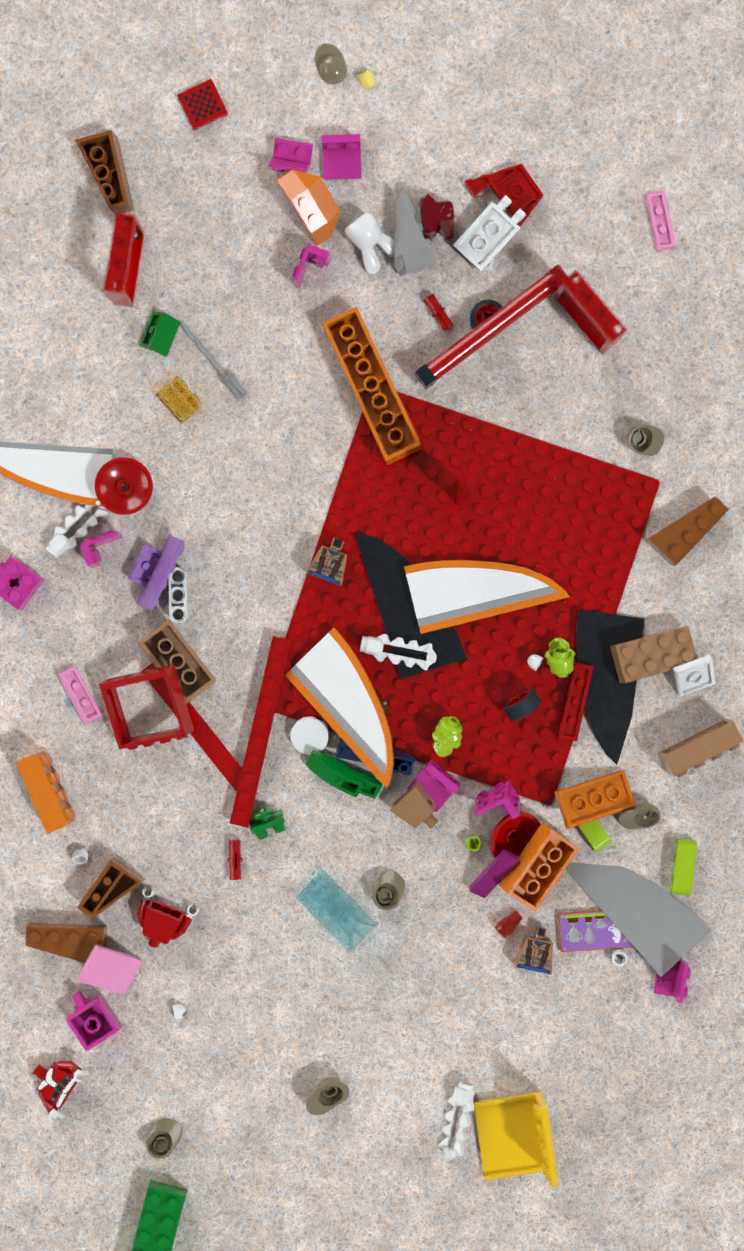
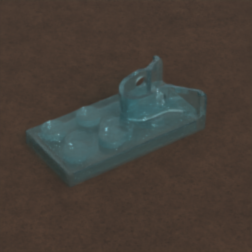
M321 870L296 897L348 952H354L355 947L375 926L379 925L324 870Z

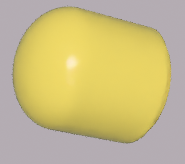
M369 68L365 69V72L357 74L362 87L366 89L373 87L376 82Z

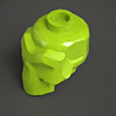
M557 637L550 642V650L545 653V658L550 666L551 673L563 678L567 677L574 670L575 652L569 649V643L565 639Z
M453 716L441 718L435 731L432 733L433 740H435L433 747L440 757L451 754L453 748H458L461 744L462 725L457 718Z

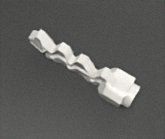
M97 500L96 504L100 509L69 540L64 534L81 519L92 505H85V507L77 505L75 508L76 516L69 515L65 518V529L61 527L55 528L54 538L48 543L49 545L46 549L56 559L67 550L75 549L78 546L76 539L86 538L88 535L87 529L98 526L97 518L109 514L107 509L99 506L101 504L99 500Z
M387 634L377 638L363 636L360 646L361 652L373 655L380 662L388 656L393 664H399L403 660L407 667L411 668L417 663L426 671L431 664L436 662L437 657L430 643L419 647L417 640H412L405 644L403 638L400 637L390 642ZM387 644L427 652L426 661L382 652L383 646Z
M459 1081L458 1086H455L453 1096L448 1100L454 1109L445 1114V1119L450 1123L442 1128V1132L447 1137L438 1146L444 1150L445 1158L450 1160L464 1155L463 1141H467L466 1127H470L471 1124L468 1112L474 1111V1084L467 1081ZM459 1106H463L459 1130L456 1135L457 1141L454 1148H452L450 1143L453 1140L452 1134L456 1126L457 1112L460 1109Z

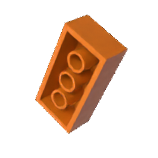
M42 751L16 762V765L46 834L74 822L73 817H76L72 806L69 807L66 802L68 799L66 791L61 789L58 784L60 782L58 773L56 771L53 772L50 766L53 764L50 755Z
M542 822L519 855L520 862L505 876L498 886L507 894L536 912L580 848Z

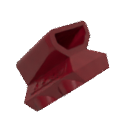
M429 194L421 197L420 212L424 239L432 241L438 231L445 239H452L454 237L453 203L451 201L436 202Z

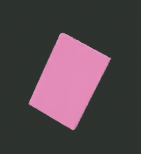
M95 945L77 980L80 983L125 995L142 960L132 955Z

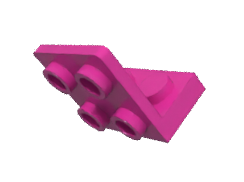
M360 134L322 135L324 180L361 179Z
M275 137L273 158L270 160L268 167H272L277 172L293 169L307 173L311 165L314 143Z
M309 243L306 248L302 249L299 259H301L300 265L295 266L292 274L295 287H300L310 260L313 261V265L319 268L329 266L331 261L329 251Z
M110 530L102 533L103 536L100 538L92 536L84 539L85 543L80 544L87 566L91 568L100 566L99 561H102L99 550L94 548L123 538L122 534Z
M430 759L407 789L419 780L435 801L437 806L434 811L437 812L452 793H456L460 789L461 783Z
M510 781L500 782L489 791L484 790L477 795L474 814L478 816L502 804L505 813H509L511 818L514 819L520 814V797Z
M681 958L662 977L656 973L653 992L655 994L673 996L678 1003H683V999L688 994L686 981L691 975L689 964Z

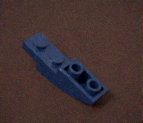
M340 737L335 757L362 762ZM392 747V772L411 775L415 757Z

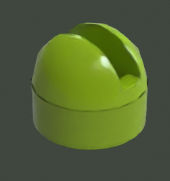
M469 836L465 841V846L469 851H478L481 847V840L477 836ZM470 839H472V843H473V845H474L475 848H472V847H471V844H470V841H469Z

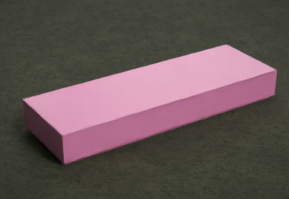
M665 191L646 194L645 198L656 250L661 251L675 248L676 243Z
M75 665L57 674L84 725L102 716Z

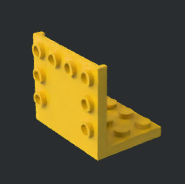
M542 1091L473 1101L485 1180L543 1172L545 1180L550 1182L551 1187L559 1186L548 1107Z

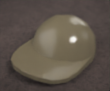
M332 44L320 46L315 52L314 57L320 77L324 82L332 85L342 82L347 75V66L342 53Z
M634 426L627 435V444L633 452L654 456L659 453L664 444V433L652 426Z
M643 803L633 810L622 813L618 819L624 828L643 829L656 825L660 821L661 814L653 804Z
M393 870L386 871L380 876L372 893L373 903L378 909L392 910L400 903L406 886L404 879Z
M164 1118L159 1120L151 1130L146 1140V1149L153 1158L164 1159L168 1157L180 1141L182 1128L176 1120Z

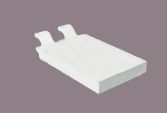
M506 195L497 205L491 202L453 245L481 272L521 229L517 224L526 216V213L521 209L512 218L503 212L512 203Z

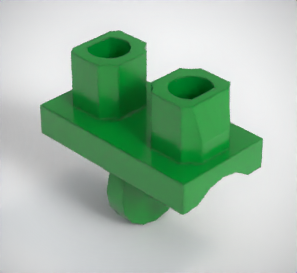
M261 806L259 807L260 813L254 815L255 820L250 821V830L259 840L268 837L266 830L273 827L275 833L285 831L282 809L273 812L272 808L265 811L264 807Z

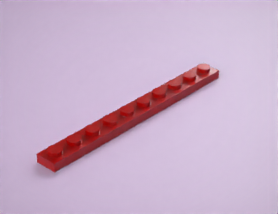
M277 636L272 637L230 824L247 828L250 824L292 640Z

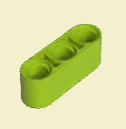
M598 819L579 825L585 838L592 845L596 853L612 843Z
M676 839L677 847L674 850L673 856L675 864L671 873L672 888H670V894L690 896L693 885L697 842L694 840Z

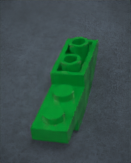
M312 750L305 764L319 778L338 790L356 798L360 793L375 799L383 785L376 778L349 769L347 762L316 750Z

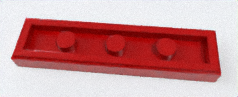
M574 662V670L571 672L557 737L577 742L593 666Z

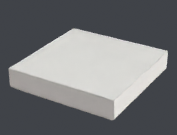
M710 655L673 668L677 692L680 697L716 684L713 661Z

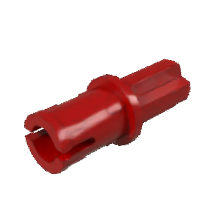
M434 294L426 297L424 302L431 310L432 317L436 318L444 331L449 330L453 323L444 311L445 307L442 308Z

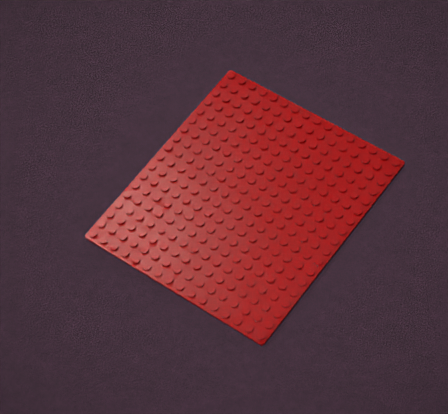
M397 392L423 449L388 465L362 411L311 560L312 563L321 546L330 548L333 538L343 541L341 553L347 555L342 586L309 574L306 575L285 639H290L292 642L275 713L295 720L313 716L320 721L322 720L327 726L328 731L336 733L285 676L321 639L335 628L358 658L377 697H382L383 701L387 700L390 711L386 712V720L391 734L392 747L415 757L416 761L427 764L431 759L445 771L493 787L500 782L510 781L519 796L551 805L555 797L554 792L557 791L573 743L572 740L557 737L571 673L563 678L551 673L545 653L550 650V642L554 638L560 637L565 639L569 643V649L575 652L573 663H577L576 625L578 610L616 615L660 481ZM473 467L472 489L463 503H455L457 483L465 468ZM355 533H362L380 539L403 555L411 565L433 561L462 560L464 558L469 561L497 562L528 568L555 581L567 592L569 597L455 625L454 628L459 636L467 659L401 679L397 665L393 664L388 656L380 662L373 655L360 651L363 636L377 638L387 633ZM384 644L382 652L393 654L391 646ZM534 654L544 658L537 671L531 669L527 662L528 658ZM534 689L541 700V705L524 718L510 721L503 710L504 705L520 693ZM453 716L462 725L461 744L458 748H453L451 754L440 757L434 750L433 744L435 740H433L432 733L435 731L441 718Z

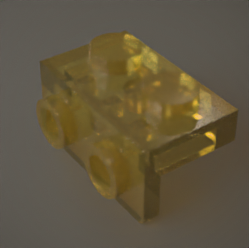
M178 376L174 377L170 384L156 394L158 399L180 424L198 412L202 405L199 397L193 394L185 381L181 380Z

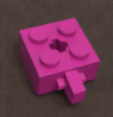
M10 556L5 563L1 562L0 597L17 610H23L45 579L17 558ZM14 580H19L18 583H20V585L18 587L13 586L15 585L13 583Z
M81 991L72 996L76 1004L74 1006L75 1011L69 1014L66 1020L86 1052L118 1032L122 1027V1024L102 993L92 1000L89 997L85 998ZM92 1019H93V1021L96 1020V1021H97V1024L92 1025V1024H91Z

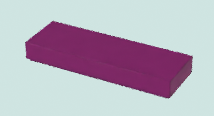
M503 849L469 886V891L482 898H486L520 862L519 856Z

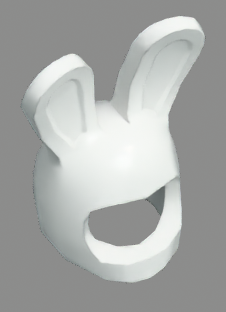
M369 212L354 218L348 223L345 228V234L361 250L367 272L370 274L377 273L380 269V262L373 246L378 244L389 257L394 258L395 240L382 233L378 222Z

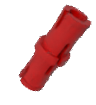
M229 840V858H227V862H229L230 880L242 879L241 862H243V858L241 857V840Z

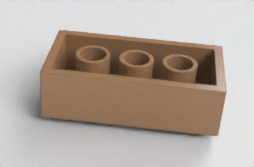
M170 619L138 642L139 647L155 668L174 664L186 704L216 682L214 676Z
M689 626L671 629L610 646L619 683H628L668 672L677 666L697 659Z
M724 719L657 754L668 774L681 777L688 773V769L692 767L697 769L705 765L706 760L710 758L715 760L723 755L722 752L728 749L733 751L739 748V744L744 742L734 721Z

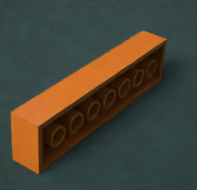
M355 307L323 322V327L386 463L389 465L423 449L358 308Z

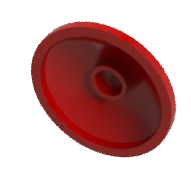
M119 457L108 461L100 468L95 478V493L99 502L105 509L118 515H130L140 511L147 505L152 496L153 482L149 471L142 463L132 458ZM126 484L128 490L122 491L121 486Z
M520 811L519 816L514 819L511 818L510 814L502 818L495 826L490 838V850L493 857L496 858L503 849L519 856L541 825L538 819L524 811Z

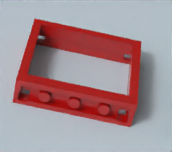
M118 212L115 215L103 290L114 305L133 307L145 232L136 215ZM135 234L141 235L140 240L134 239Z
M577 270L560 283L554 298L603 355L621 339L627 329ZM616 326L622 329L619 333L614 329Z
M174 664L109 678L99 683L119 750L124 748L133 750L138 748L139 745L149 747L159 741L160 744L170 742L173 738L181 740L188 738V734L194 731ZM164 677L179 728L131 737L116 688Z

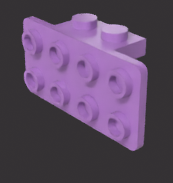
M168 535L161 552L146 544L143 545L128 576V579L144 586L136 604L149 611H152L158 605L159 596L167 586V579L176 567V560L184 551L185 542L183 540Z

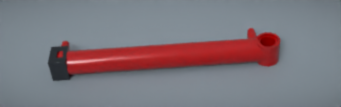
M559 264L554 266L542 278L428 364H424L414 373L415 377L424 389L427 390L438 379L552 293L556 292L560 283L568 275Z

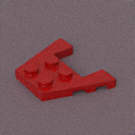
M523 164L464 181L465 186L473 197L488 187L493 189L500 201L506 195L512 202L506 208L511 217L519 209L526 213V216L517 224L519 227L522 226L544 196Z

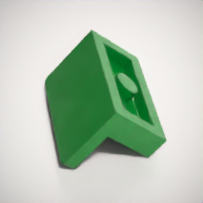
M152 311L139 346L167 357L180 321L165 313Z

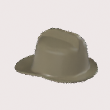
M338 1077L324 1078L317 1085V1090L308 1097L306 1101L307 1111L312 1115L327 1113L348 1098V1086L340 1082Z

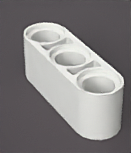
M176 567L168 577L169 616L173 622L183 623L188 618V576L185 570ZM177 571H181L183 574V578L179 582H176L173 578L174 573ZM177 590L183 592V598L180 601L174 599V593ZM178 609H181L184 613L181 620H177L174 617V613Z

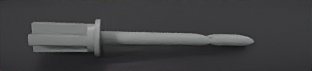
M182 322L181 328L224 377L222 383L226 384L238 399L243 398L247 391L234 377L235 374H228L187 325Z

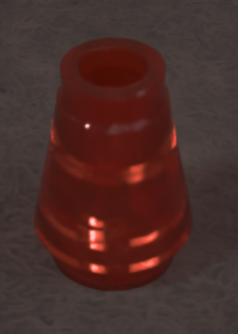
M515 910L496 922L497 925L494 928L505 939L507 936H511L523 918Z

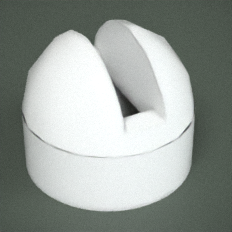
M536 654L531 655L527 661L529 667L537 671L544 658Z
M85 848L75 849L72 861L76 864H85L88 861L87 850Z
M621 949L614 951L612 954L613 963L616 966H624L628 961L627 953ZM617 954H620L624 959L622 960Z
M172 1005L175 1021L186 1016L187 1011L184 1005Z

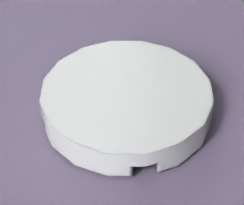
M313 716L303 717L297 720L292 727L290 734L291 742L299 752L310 755L312 750L320 752L325 748L329 739V731L322 720L320 721Z

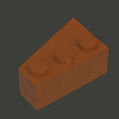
M113 857L77 908L93 919L141 884L145 879Z

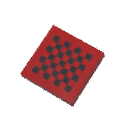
M212 78L177 95L194 131L228 115Z

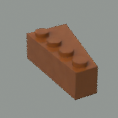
M112 130L76 139L75 141L109 209L115 214L116 212L126 213L133 211L134 206L118 136Z
M714 496L645 541L670 565L676 566L729 509Z
M30 923L26 926L25 946L83 963L87 962L95 945L106 948L107 926Z

